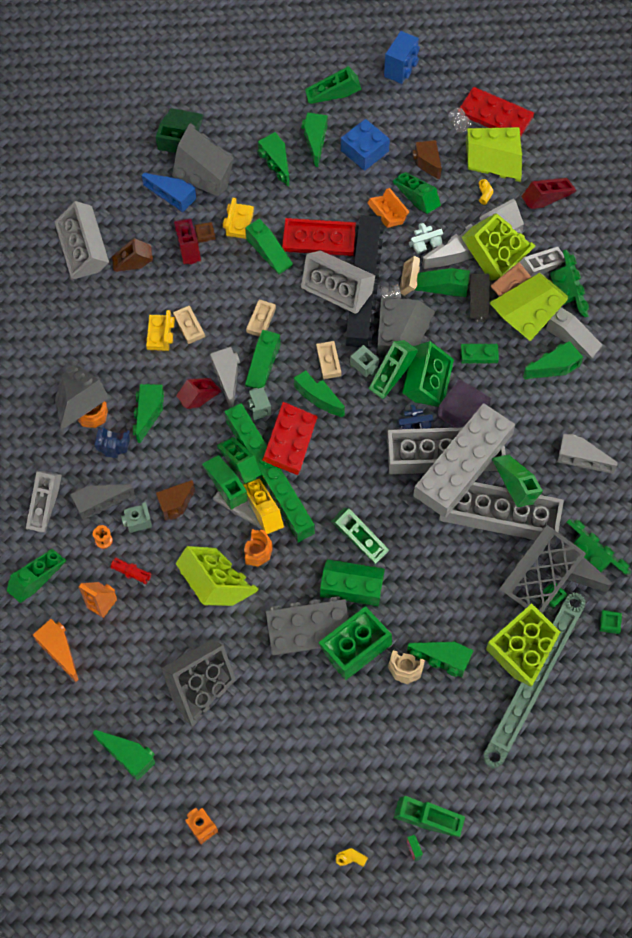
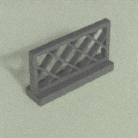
M546 525L499 589L525 608L530 605L529 598L541 597L542 606L539 611L542 613L586 553L553 528ZM554 535L561 540L562 549H550L549 542ZM564 543H566V544L569 545L570 547H569V548H565ZM548 546V551H543ZM574 549L580 554L575 561L567 562L565 550ZM563 551L564 563L553 564L551 552ZM543 553H549L550 565L539 566L538 556ZM536 561V567H531ZM565 565L566 574L564 577L555 578L553 566ZM551 567L553 578L541 580L539 568ZM537 569L538 581L527 582V571ZM524 577V583H519ZM555 580H561L556 586ZM553 581L554 590L552 593L543 594L541 582ZM539 583L541 594L529 596L527 584ZM525 585L527 596L518 598L512 592L516 586ZM543 596H549L544 602ZM522 599H527L528 604L522 601Z

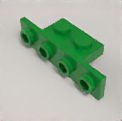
M563 250L567 266L550 273L552 282L568 296V300L563 305L576 300L579 312L585 318L589 317L587 311L589 310V305L584 300L583 295L585 291L579 282L581 276L575 267L577 264L576 258L567 250Z
M569 519L567 521L581 535L574 545L586 553L584 558L602 573L612 562L625 575L631 573V570L628 569L630 565L622 558L618 560L613 555L615 552L607 545L602 546L599 543L600 539L591 532L589 534L584 530L585 525L578 519L575 521Z

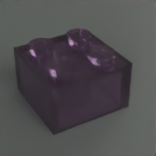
M459 379L439 405L437 417L455 428L464 427L483 403L488 407L490 406L491 398Z

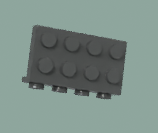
M339 596L328 598L329 602L321 603V599L309 601V605L301 606V602L289 604V608L281 609V605L269 607L270 611H266L272 656L321 648L319 642L348 620L346 600H341Z

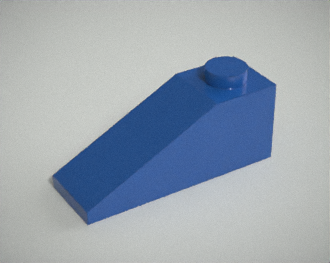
M148 173L142 174L143 186L181 212H184L196 200L195 187L182 179Z

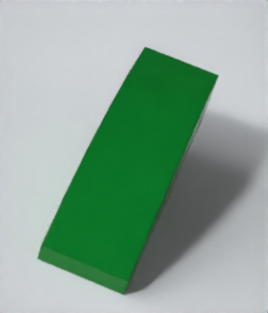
M306 370L294 377V387L309 402L330 414L339 417L345 416V406L324 380L316 383Z
M408 796L399 798L393 817L424 829L454 837H460L465 820L463 815L429 802H420Z

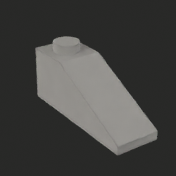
M558 246L524 257L520 261L532 277L539 272L544 275L566 263L564 255Z
M562 307L548 321L546 328L548 332L566 343L570 341L578 351L590 359L602 347V344L573 314Z
M229 347L211 353L210 357L211 364L229 408H232L234 406L238 363H240L237 352L233 353L232 348Z
M563 434L557 462L614 474L618 462L584 438L574 434Z
M47 471L36 472L26 529L46 532L59 492L61 474Z

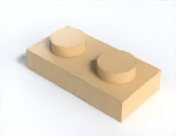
M416 256L404 262L399 293L404 296L414 291L417 287L420 258Z
M259 300L246 328V332L260 337L262 330H267L276 310V304Z
M190 305L173 312V316L188 344L205 338V334Z
M335 342L316 344L323 379L340 377L341 368Z

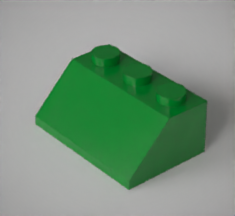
M431 341L415 345L414 347L418 349V352L409 366L403 394L415 403L442 408L445 403L454 359Z
M327 559L323 570L320 597L332 598L340 596L341 600L345 599L348 602L379 606L385 568Z
M365 606L323 638L319 645L332 666L346 681L392 645V634Z

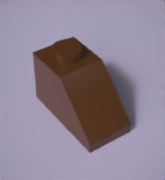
M436 140L416 142L415 149L412 150L413 160H416L417 167L436 179H440L442 167Z
M135 238L112 255L113 270L116 272L142 269L153 260L151 245Z
M193 480L156 492L165 520H173L184 514L195 492Z

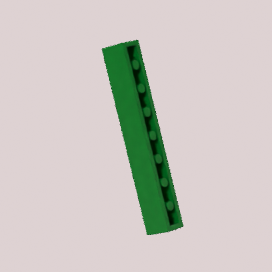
M242 403L226 410V423L236 440L254 455L262 474L258 477L280 509V513L296 541L300 542L314 535L315 524L281 468L262 461L267 445Z

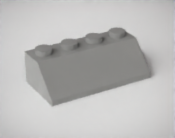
M74 201L55 221L71 279L99 273L109 263L92 206Z
M323 251L306 254L301 288L353 313H358L372 294L375 275Z

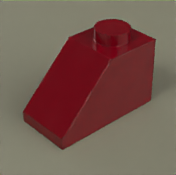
M211 378L187 379L176 397L181 401L182 406L187 409L199 408L222 390Z

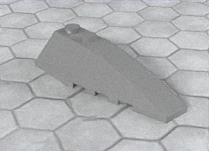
M514 198L479 217L483 221L497 213L512 225L516 232L522 234L524 223ZM469 224L465 227L466 231L459 236L455 234L446 245L441 244L423 257L422 267L424 269L442 267L474 258L461 238L473 225Z

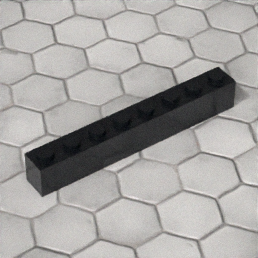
M360 215L354 266L375 275V279L379 280L380 269L376 267L381 262V254L378 253V249L382 250L383 239H380V235L384 234V224H381L380 216ZM375 281L372 294L358 313L349 311L346 346L361 348L364 345L368 348V341H372L373 330H370V325L374 326L375 315H371L372 310L376 309V299H373V295H377L378 284H375Z

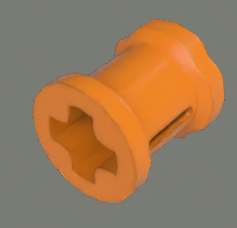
M99 525L93 530V538L97 547L106 549L111 546L113 539L110 530L105 525Z

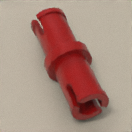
M117 557L114 559L115 561H112L111 569L125 574L126 578H133L145 585L151 578L150 572L138 568L134 563L129 564Z

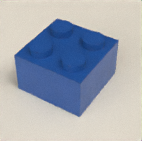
M400 31L385 54L384 77L400 84L409 78L411 69L416 67L419 61L417 57L420 46H418L419 38Z
M364 119L341 137V152L364 171L389 152L390 138L367 119Z

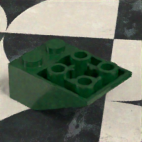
M171 108L158 128L156 134L157 149L176 153L178 144L190 123L193 124L199 132L204 114Z

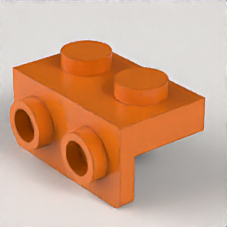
M390 188L385 190L383 196L370 198L367 203L373 212L381 217V221L387 228L402 225L409 213V210Z

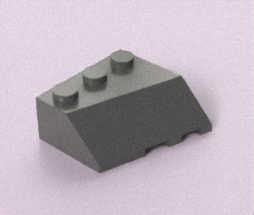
M190 123L178 144L172 177L182 179L199 189L219 196L227 190L234 158L220 146L210 142L204 133H199L195 126Z
M381 298L377 356L386 357L394 341L405 340L413 347L421 344L435 311L419 300Z
M79 365L69 367L62 374L55 397L62 430L109 398L100 380Z
M212 639L161 668L175 706L191 727L197 723L196 719L202 713H206L209 710V705L217 697L220 698L236 680L224 645Z

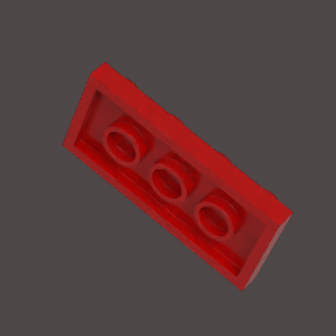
M473 87L459 108L458 115L488 128L519 127L521 138L533 119L534 112Z
M285 218L282 248L285 252L313 253L323 251L329 255L354 256L356 222Z
M283 402L262 461L298 475L318 416Z

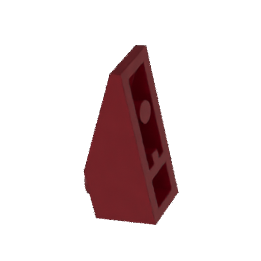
M568 178L532 181L521 197L530 209H536L550 205L575 193L577 190Z
M192 219L174 221L183 264H195L201 261Z

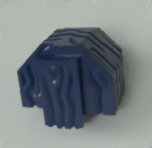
M102 427V430L98 429L94 444L96 450L105 454V457L118 458V455L126 453L128 450L130 430L124 433H115L108 431L104 427Z

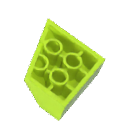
M519 127L468 128L466 136L468 169L485 174L494 173L500 175L501 178L506 179V177L514 178L517 182H521L522 149Z
M497 213L474 225L461 237L489 280H498L536 246L532 242L527 241L523 234L516 232L512 225Z
M539 272L489 303L504 320L531 341L568 300V296Z
M187 546L175 563L203 605L233 606L259 590L255 585L250 586L245 581L246 576L242 572L238 573L231 568L232 563L217 548Z
M531 603L488 642L486 651L514 679L532 687L560 631Z

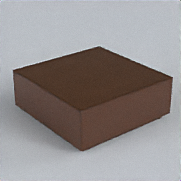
M212 222L195 225L198 243L216 240Z

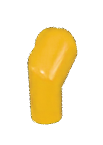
M481 179L479 181V188L482 196L479 202L482 205H486L493 195V189L486 179Z
M349 848L339 852L335 860L339 866L355 862L364 867L368 857Z

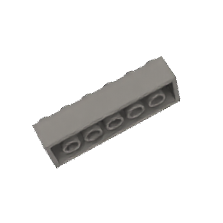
M483 403L416 484L414 497L446 518L490 464L492 458L499 453L511 438L515 424Z
M463 427L388 430L389 474L426 473ZM505 445L495 457L506 455ZM491 461L484 471L498 470L493 461Z
M474 482L446 518L440 515L439 521L535 540L546 525L553 528L556 532L559 531L564 500L540 495L534 504L517 508L507 488ZM554 535L549 543L555 544L557 537Z

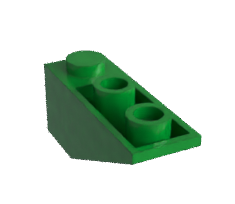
M274 132L258 141L257 152L262 159L266 160L268 167L275 171L278 179L288 187L289 170L285 143Z
M407 172L400 174L392 180L412 204L424 213L428 214L441 206L436 187Z
M568 341L564 345H558L551 353H545L535 363H529L525 367L523 378L534 379L567 375L581 366L583 356Z
M140 384V390L136 391L138 408H135L134 416L137 419V425H133V436L137 437L138 443L142 442L163 411V385Z
M219 455L202 464L230 510L248 501L247 490L237 475Z
M510 455L492 458L517 508L534 504L543 492L534 474Z
M49 550L10 575L7 592L18 602L22 603L34 595L61 568L66 560L55 550Z
M456 642L409 643L407 647V653L416 657L415 659H423L434 668L440 667L446 670L449 675L461 678L474 651Z

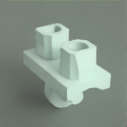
M420 223L419 229L414 231L416 237L411 238L409 242L410 247H414L418 255L427 251L425 245L427 242L431 243L432 249L441 245L443 231L442 229L432 231V226L426 227L424 223Z

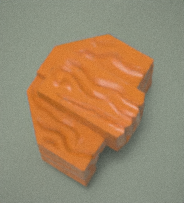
M104 401L77 421L82 427L96 428L106 422L107 403Z
M252 529L251 541H247L244 548L246 565L259 567L270 560L273 550L272 541L264 530Z

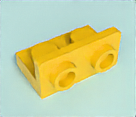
M232 198L231 204L229 203L227 206L228 217L224 218L223 222L226 236L246 239L245 227L251 224L254 206L237 204L236 198Z
M167 310L166 315H149L147 350L169 351V345L173 344L171 328L175 326V318L171 316L170 310Z

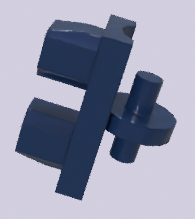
M413 404L410 405L409 411H404V417L411 416V418L399 419L397 427L413 429L412 425L419 424L420 429H430L433 415L417 417V415L423 414V409H416Z

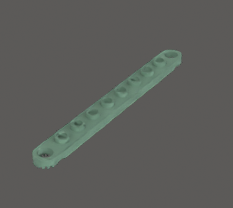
M569 594L556 616L553 625L560 631V634L533 686L530 687L524 683L520 684L484 753L483 760L488 767L499 768L504 763L584 610L586 603L581 594ZM570 600H578L580 607H571ZM491 752H496L499 754L500 760L494 763L490 761L488 755Z

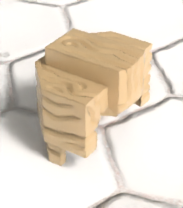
M393 650L388 668L395 680L409 684L421 677L425 660L415 661L416 657L403 653L402 656H399L398 652Z

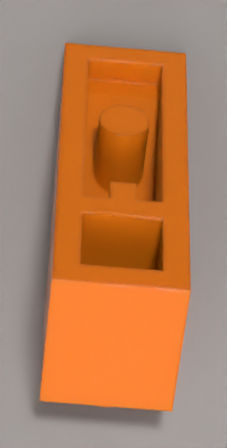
M99 582L81 583L79 585L87 608L104 618L117 601L115 590L110 585L105 584L104 586Z
M50 619L33 634V637L76 682L79 679L68 639L65 635L66 629L59 621L55 623Z

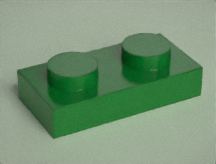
M461 344V363L499 362L498 344Z

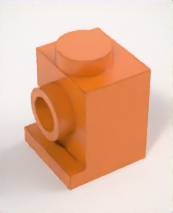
M195 808L187 814L188 819L185 822L200 844H203L218 832L216 825L203 808L200 810ZM202 819L204 821L203 825H196V822Z

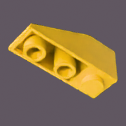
M260 478L243 484L247 490L249 503L266 534L284 528L280 509Z

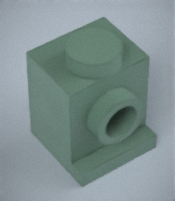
M363 345L350 356V366L356 368L365 377L369 374L373 376L379 370V358Z
M264 387L250 390L248 393L250 399L247 402L250 410H252L253 419L257 420L272 415L271 405Z
M146 502L140 506L124 509L125 515L121 516L124 527L128 526L130 533L152 527Z

